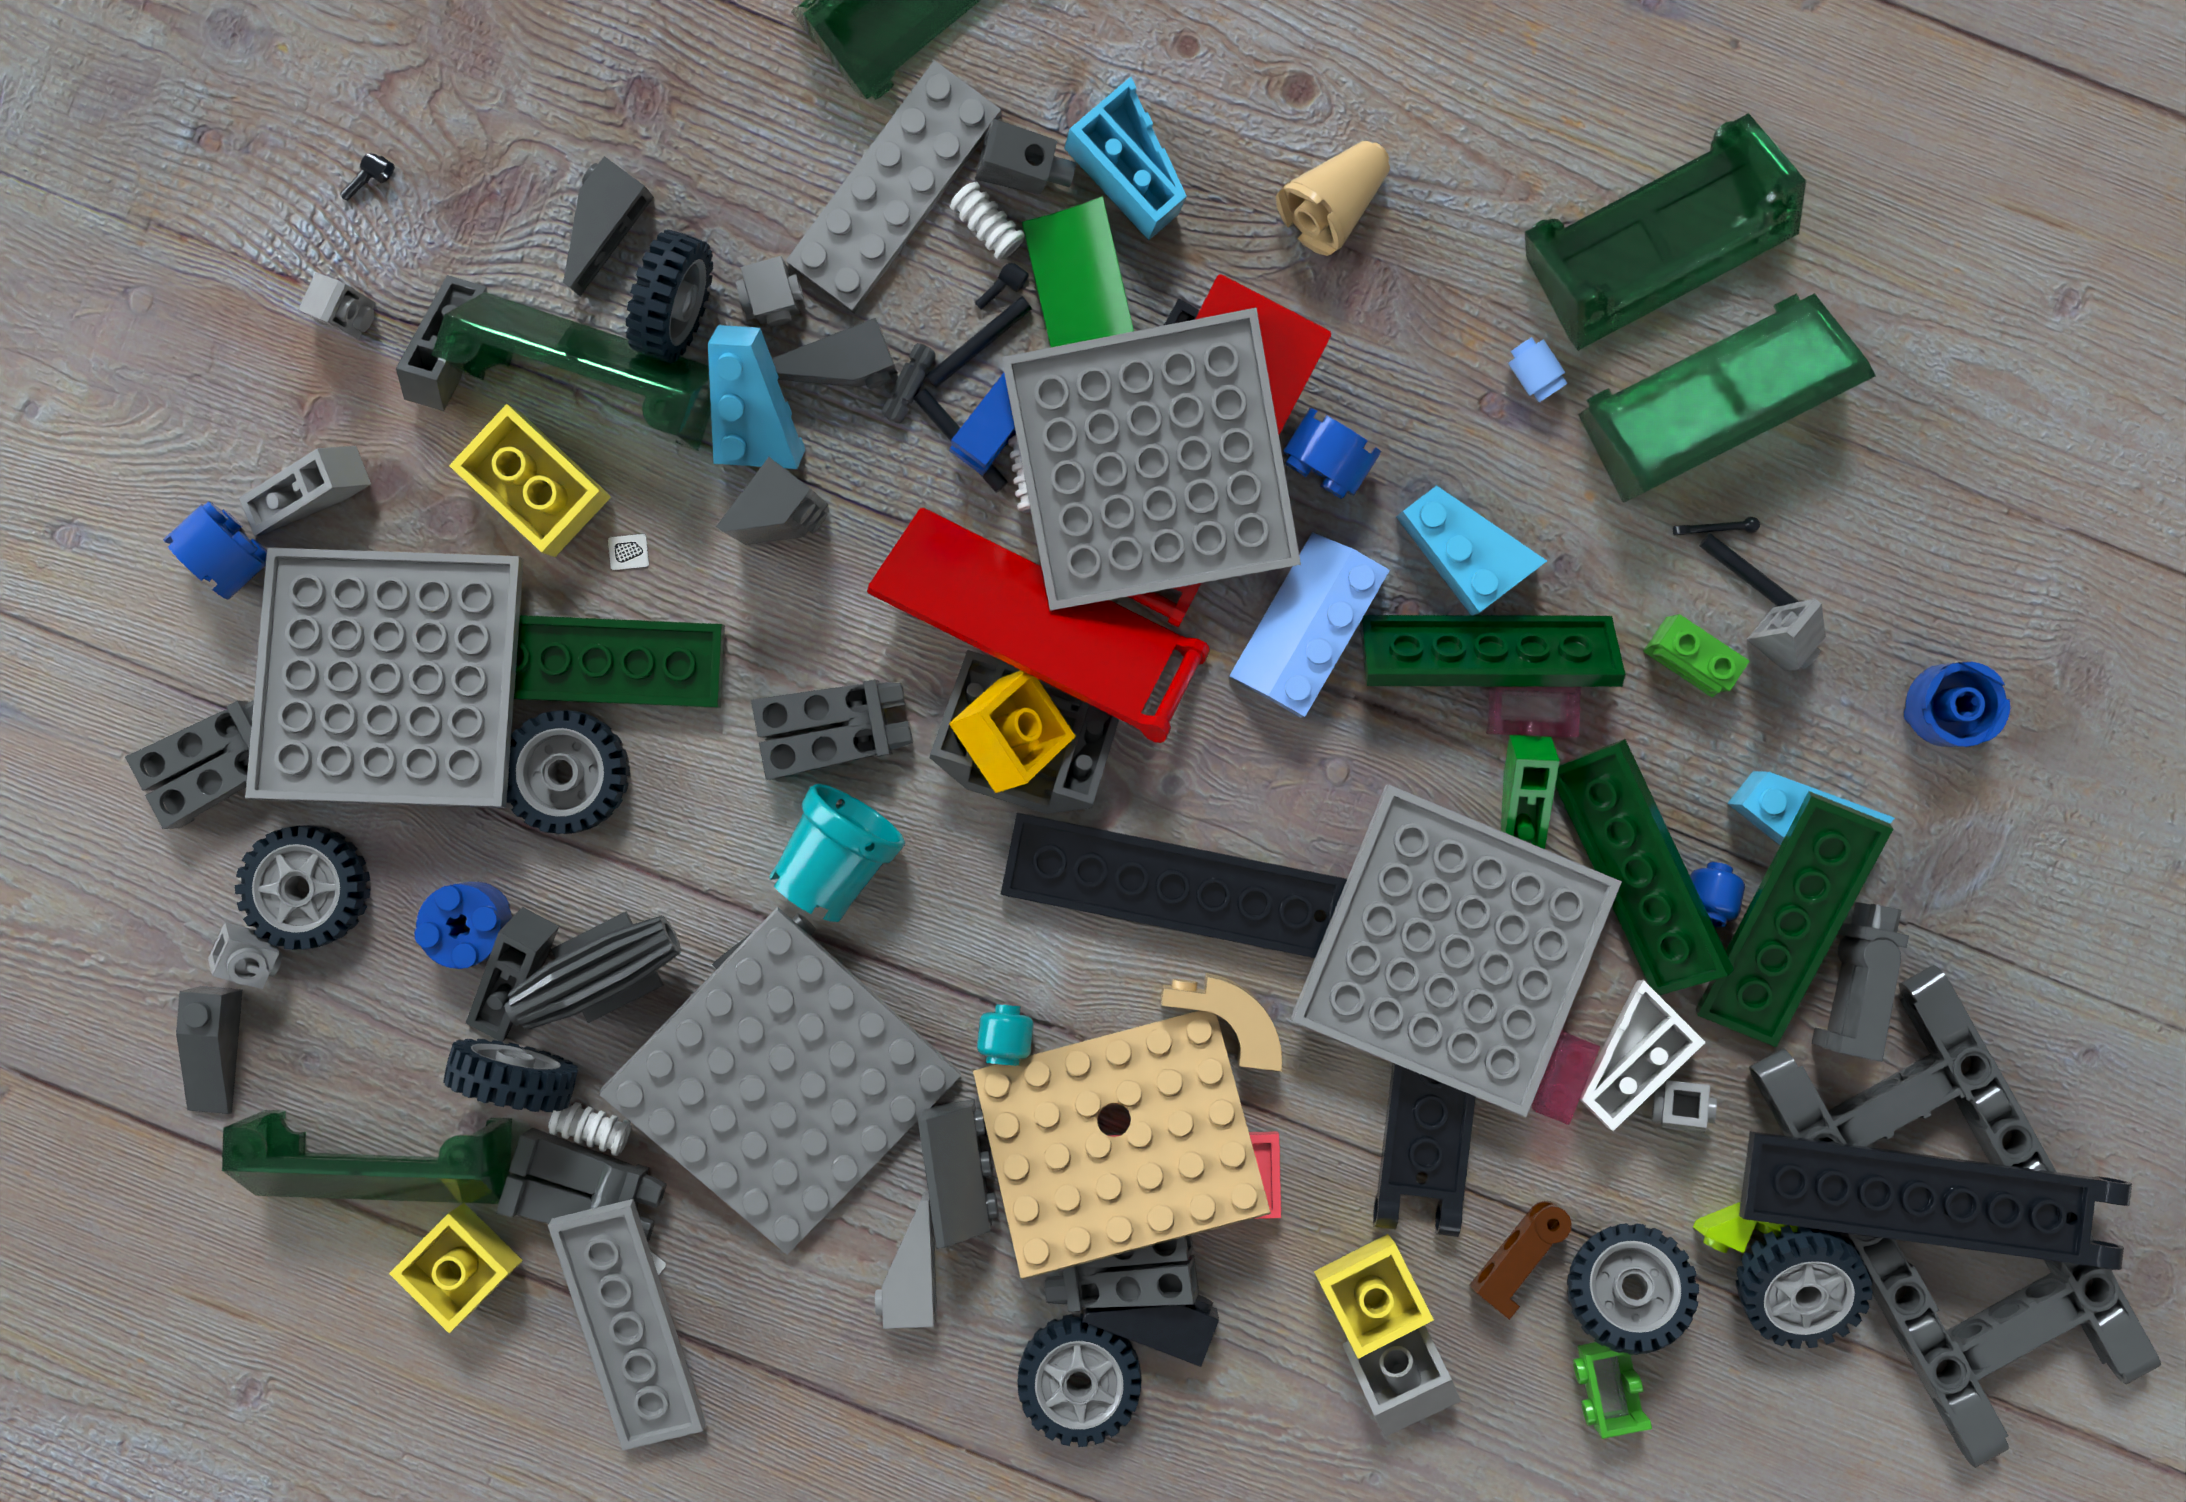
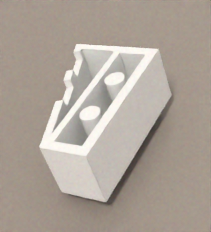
M1637 980L1577 1098L1606 1128L1614 1131L1706 1042L1644 980Z

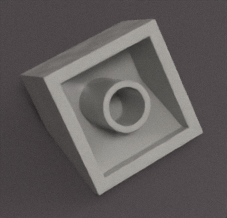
M1425 1325L1359 1359L1349 1341L1342 1344L1385 1437L1461 1402L1454 1383Z

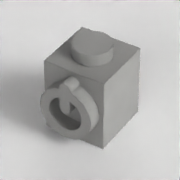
M781 256L740 267L744 279L737 280L736 286L747 320L756 318L760 324L767 323L769 327H776L791 322V316L801 313L797 302L804 299L797 274L790 276L788 266Z
M225 922L208 960L212 976L233 981L240 985L263 989L268 977L276 975L281 964L282 953L279 952L278 946L276 947L268 943V938L260 939L254 934L255 930Z
M1666 1080L1665 1085H1661L1654 1092L1652 1121L1661 1122V1128L1705 1133L1707 1123L1715 1124L1717 1098L1709 1097L1710 1085Z

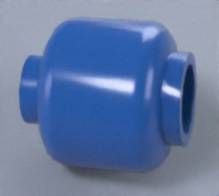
M1710 862L1707 864V868L1694 870L1690 877L1713 926L1725 927L1727 922L1734 921L1740 914L1745 883L1739 876L1732 873L1733 868L1731 866L1718 862Z

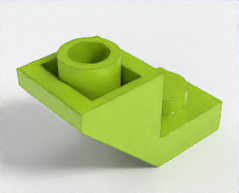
M1741 1202L1696 1219L1693 1228L1705 1236L1704 1244L1720 1252L1727 1253L1730 1247L1744 1253L1754 1228L1765 1234L1773 1231L1776 1237H1779L1781 1235L1780 1227L1788 1225L1743 1219L1739 1216ZM1790 1225L1792 1231L1797 1232L1798 1226Z

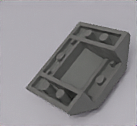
M967 650L929 758L967 790L1041 813L1051 814L1092 808L1119 719L1039 679L1076 737L1027 784L995 793L949 723L999 678L1020 671V669L1002 660Z

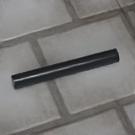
M1021 296L931 370L926 377L935 388L939 387L1032 310L1030 304Z
M926 388L923 389L913 400L951 441L959 431V425ZM993 464L983 476L981 475L996 493L1008 483Z
M1711 533L1700 543L1699 546L1775 605L1783 606L1800 602Z

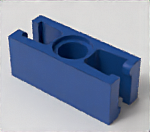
M1005 373L1000 376L951 440L952 446L949 451L982 476L1008 444V440L1016 433Z

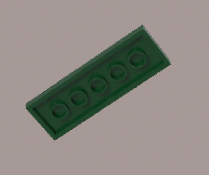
M520 615L514 699L721 708L725 625Z
M1364 615L1360 622L1367 686L1623 687L1626 675L1612 616Z
M1626 739L1559 764L1556 780L1557 791L1595 871L1622 881L1612 907L1649 986L1660 996L1729 976L1734 971V968Z
M1808 791L1726 949V954L1734 971L1727 977L1709 982L1696 1007L1697 1016L1777 1047L1893 831L1891 824Z

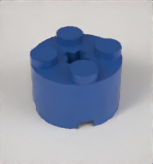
M1309 408L1283 450V453L1289 457L1285 465L1304 477L1308 476L1310 471L1324 479L1320 487L1340 499L1344 498L1346 493L1354 496L1378 459L1381 451L1375 447L1369 453L1364 449L1368 442L1365 438L1327 415L1323 422L1314 419L1317 410Z
M210 501L205 505L201 504L163 539L164 542L170 544L168 546L169 550L201 581L205 579L208 582L213 579L217 585L212 590L227 600L231 599L266 566L267 550L255 539L250 540L239 530L242 528V525L224 509L221 511Z
M1976 662L1940 664L1927 668L1913 681L1906 697L1904 718L1917 735L1930 744L1941 747H1971L1995 738L2002 731L2009 718L2010 699L2006 698L2003 688L2005 684L2002 678L1988 666Z
M463 882L444 886L433 892L423 902L417 915L414 932L415 940L428 957L442 966L462 969L484 963L489 960L498 932L512 918L508 906L510 904L500 890L484 882ZM463 917H467L465 925L470 928L468 932H465L463 929L464 924L461 922Z

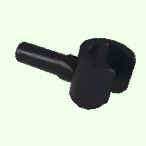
M372 153L366 154L360 163L361 171L340 192V196L348 201L365 183H368L371 177L380 183L386 182L393 174L394 164L383 156Z
M1015 263L1006 264L1002 268L998 280L975 301V304L982 310L1004 290L1006 285L1018 292L1027 281L1029 273Z

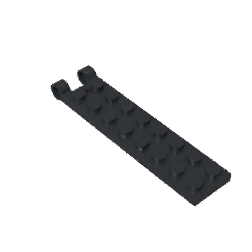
M1017 812L1000 895L1315 958L1347 878ZM1317 910H1323L1326 913V918L1321 922L1316 921L1314 918Z
M1392 1063L1378 1190L1373 1208L1374 1227L1397 1228L1401 1194L1439 1199L1435 1214L1436 1234L1453 1237L1459 1236L1462 1225V1210L1475 1096ZM1420 1172L1427 1174V1180L1424 1183L1416 1181V1176Z
M1750 1131L1739 1216L1746 1220L2121 1270L2124 1253L2123 1246L2105 1241L2090 1240L2095 1201L2129 1206L2132 1183L2108 1177H2088ZM2072 1212L2074 1214L2073 1221L2066 1223L2067 1213Z

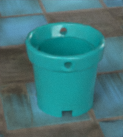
M815 784L809 788L802 802L804 813L769 878L770 880L778 879L774 885L777 891L802 910L812 914L816 907H822L828 910L823 918L824 920L839 922L883 863H890L905 846V840L891 822L862 801L831 786ZM842 799V803L836 805L837 801Z

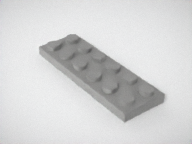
M934 60L786 259L787 264L855 314L983 141L992 120L1000 118L1002 115L1001 109Z
M634 1199L552 1218L548 1228L622 1451L703 1432L706 1422Z

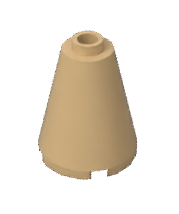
M1361 141L1286 183L1276 195L1277 209L1285 225L1290 227L1294 223L1299 231L1302 232L1297 239L1315 253L1328 256L1341 249L1390 171L1388 153L1378 143Z

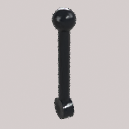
M1748 517L1745 521L1680 525L1673 527V535L1745 530L1748 533H1754L1760 528V522L1756 517Z

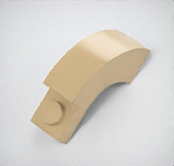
M1206 973L1204 989H1197L1198 982L1185 979H1173L1172 985L1163 984L1162 1006L1211 1012L1222 1017L1232 1026L1238 1039L1237 1061L1239 1066L1282 1072V1051L1276 1028L1261 1003L1245 988L1227 978Z

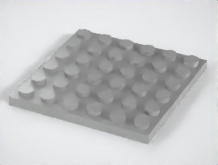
M1257 308L1001 357L1050 611L1301 565Z
M267 548L245 798L270 801L506 808L524 560L520 556Z
M1386 785L1290 1020L1527 1117L1622 881L1399 788Z
M777 907L600 1089L599 1095L788 1255L919 1120L923 1110L931 1108L961 1077L960 1070Z

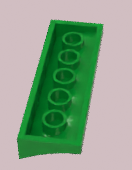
M1103 196L1056 213L1022 221L1050 347L1134 331Z

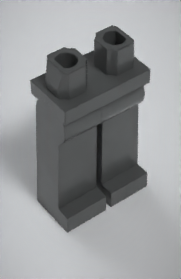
M874 679L863 681V684L751 699L757 736L759 738L832 724H842V727L759 742L766 780H774L876 755L893 754V749L913 743L909 721L887 725L886 708L906 705L902 683H879L878 680Z
M254 700L251 702L235 701L226 706L227 710L214 714L125 756L142 791H152L145 796L162 829L182 828L194 821V817L246 788Z
M1855 902L1851 924L1843 923L1838 932V935L1845 937L1838 945V957L1842 964L1828 1028L1825 1030L1815 1027L1811 1044L1838 1053L1883 1062L1901 963L1899 947L1907 948L1909 935L1897 933L1902 910L1876 904Z
M531 1128L519 1137L509 1172H512V1174L507 1176L496 1214L511 1218L518 1215L549 1224L552 1218L634 1199L636 1208L639 1203L657 1208L663 1199L667 1184L648 1175L650 1167L637 1164L635 1167L625 1161ZM639 1216L648 1242L655 1221Z
M1192 1235L1063 1269V1276L1046 1278L1044 1286L1046 1302L1067 1304L1068 1312L1081 1311L1082 1307L1104 1308L1194 1304L1199 1294L1195 1256L1191 1255L1194 1250Z

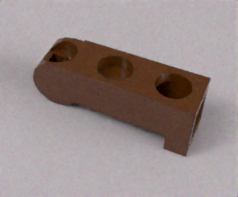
M1551 1201L1536 1203L1469 1284L1470 1287L1510 1320L1520 1308L1511 1297L1547 1253L1552 1244L1562 1242L1568 1237L1572 1225L1570 1216L1565 1210Z

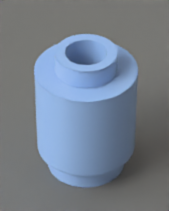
M1531 337L1510 351L1514 359L1508 365L1528 395L1531 396L1533 394L1538 402H1541L1568 384L1562 376L1565 373L1564 369L1544 339L1536 344Z

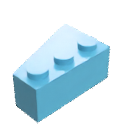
M1130 77L1069 129L1064 149L1138 230L1150 240L1179 215L1187 195L1165 148H1161L1152 128L1153 122L1149 113H1145L1136 94V85L1132 77Z
M718 325L708 342L713 464L761 467L770 457L783 468L798 469L805 452V446L802 438H799L791 418L792 411L788 401L785 402L777 381L779 376L761 328Z
M1437 485L1396 516L1470 615L1480 613L1547 562L1546 559Z
M1753 771L1727 803L1778 845H1781L1808 791L1890 824L1895 819L1889 815L1766 771Z

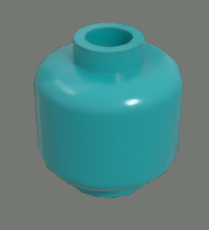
M996 1004L995 1012H986L980 1017L977 1050L981 1055L987 1056L986 1063L1019 1066L1020 1059H1025L1031 1054L1034 1023L1029 1016L1020 1015L1021 1006Z

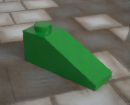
M1509 735L1503 777L1501 831L1543 849L1546 846L1560 762L1552 737Z

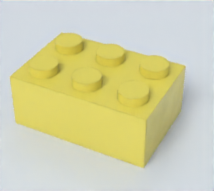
M508 404L497 413L449 465L540 552L556 557L611 498L599 484L522 412Z

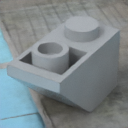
M316 272L298 310L359 340L361 333L365 332L372 324L374 318L373 308L376 302L347 284Z

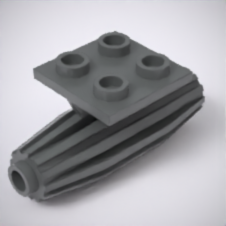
M627 911L552 948L551 951L555 960L549 962L509 992V1002L505 1003L506 1013L515 1026L522 1024L523 1028L528 1030L577 1015L581 1012L587 1023H590L664 986L657 970L681 953L680 942L666 917L661 915L633 924Z

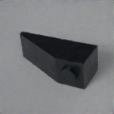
M1198 1295L1194 1304L1084 1307L1083 1322L1199 1367L1203 1364L1219 1322L1217 1308L1212 1307L1213 1302L1201 1295Z

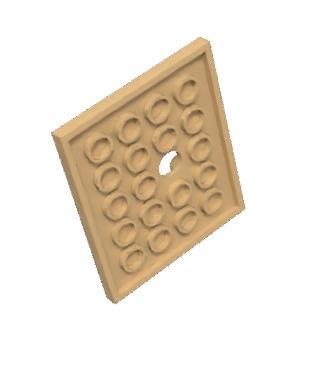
M1199 1010L1030 1055L1025 1059H1020L1019 1066L996 1064L973 1071L1020 1277L1023 1280L1271 1214L1219 1021L1214 1013ZM1111 1104L1122 1105L1129 1111L1131 1116V1123L1127 1131L1117 1137L1107 1136L1098 1126L1100 1112Z

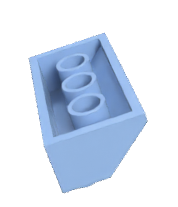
M1313 532L1299 554L1301 565L1292 566L1229 675L1232 679L1300 718L1307 715L1390 571L1353 548Z

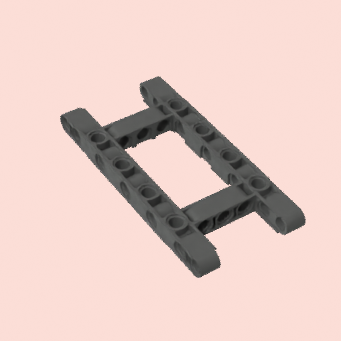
M1935 965L1899 984V989L1903 996L1900 1001L1930 1054L1832 1109L1827 1110L1803 1065L1798 1067L1795 1060L1784 1048L1749 1066L1750 1073L1785 1136L1812 1140L1824 1137L1827 1142L1866 1147L1881 1138L1887 1140L1895 1136L1893 1133L1895 1130L1919 1117L1923 1119L1932 1115L1930 1111L1954 1098L1991 1164L2056 1172L1946 975ZM1970 1056L1971 1066L1966 1073L1962 1074L1961 1063L1966 1057ZM2011 1130V1140L2003 1147L2002 1138L2007 1131ZM2072 1212L2067 1213L2066 1223H2070L2074 1219ZM1839 1232L1843 1238L1846 1237L1860 1255L1872 1283L1870 1287L1875 1300L1914 1370L1917 1372L1955 1443L1967 1461L1975 1468L2009 1450V1445L2005 1439L2009 1435L1978 1380L2079 1324L2082 1326L2102 1364L2107 1363L2116 1377L2124 1384H2129L2161 1366L2157 1352L2111 1269L2044 1260L2051 1272L2050 1274L1954 1327L1945 1330L1936 1314L1940 1310L1916 1267L1906 1260L1895 1239ZM2093 1279L2091 1288L2084 1292L2086 1283ZM1906 1285L1904 1297L1895 1301L1897 1290ZM1947 1359L1945 1369L1936 1374L1938 1364Z

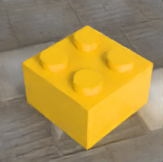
M1022 670L999 678L949 723L995 793L1027 784L1076 737L1039 679Z

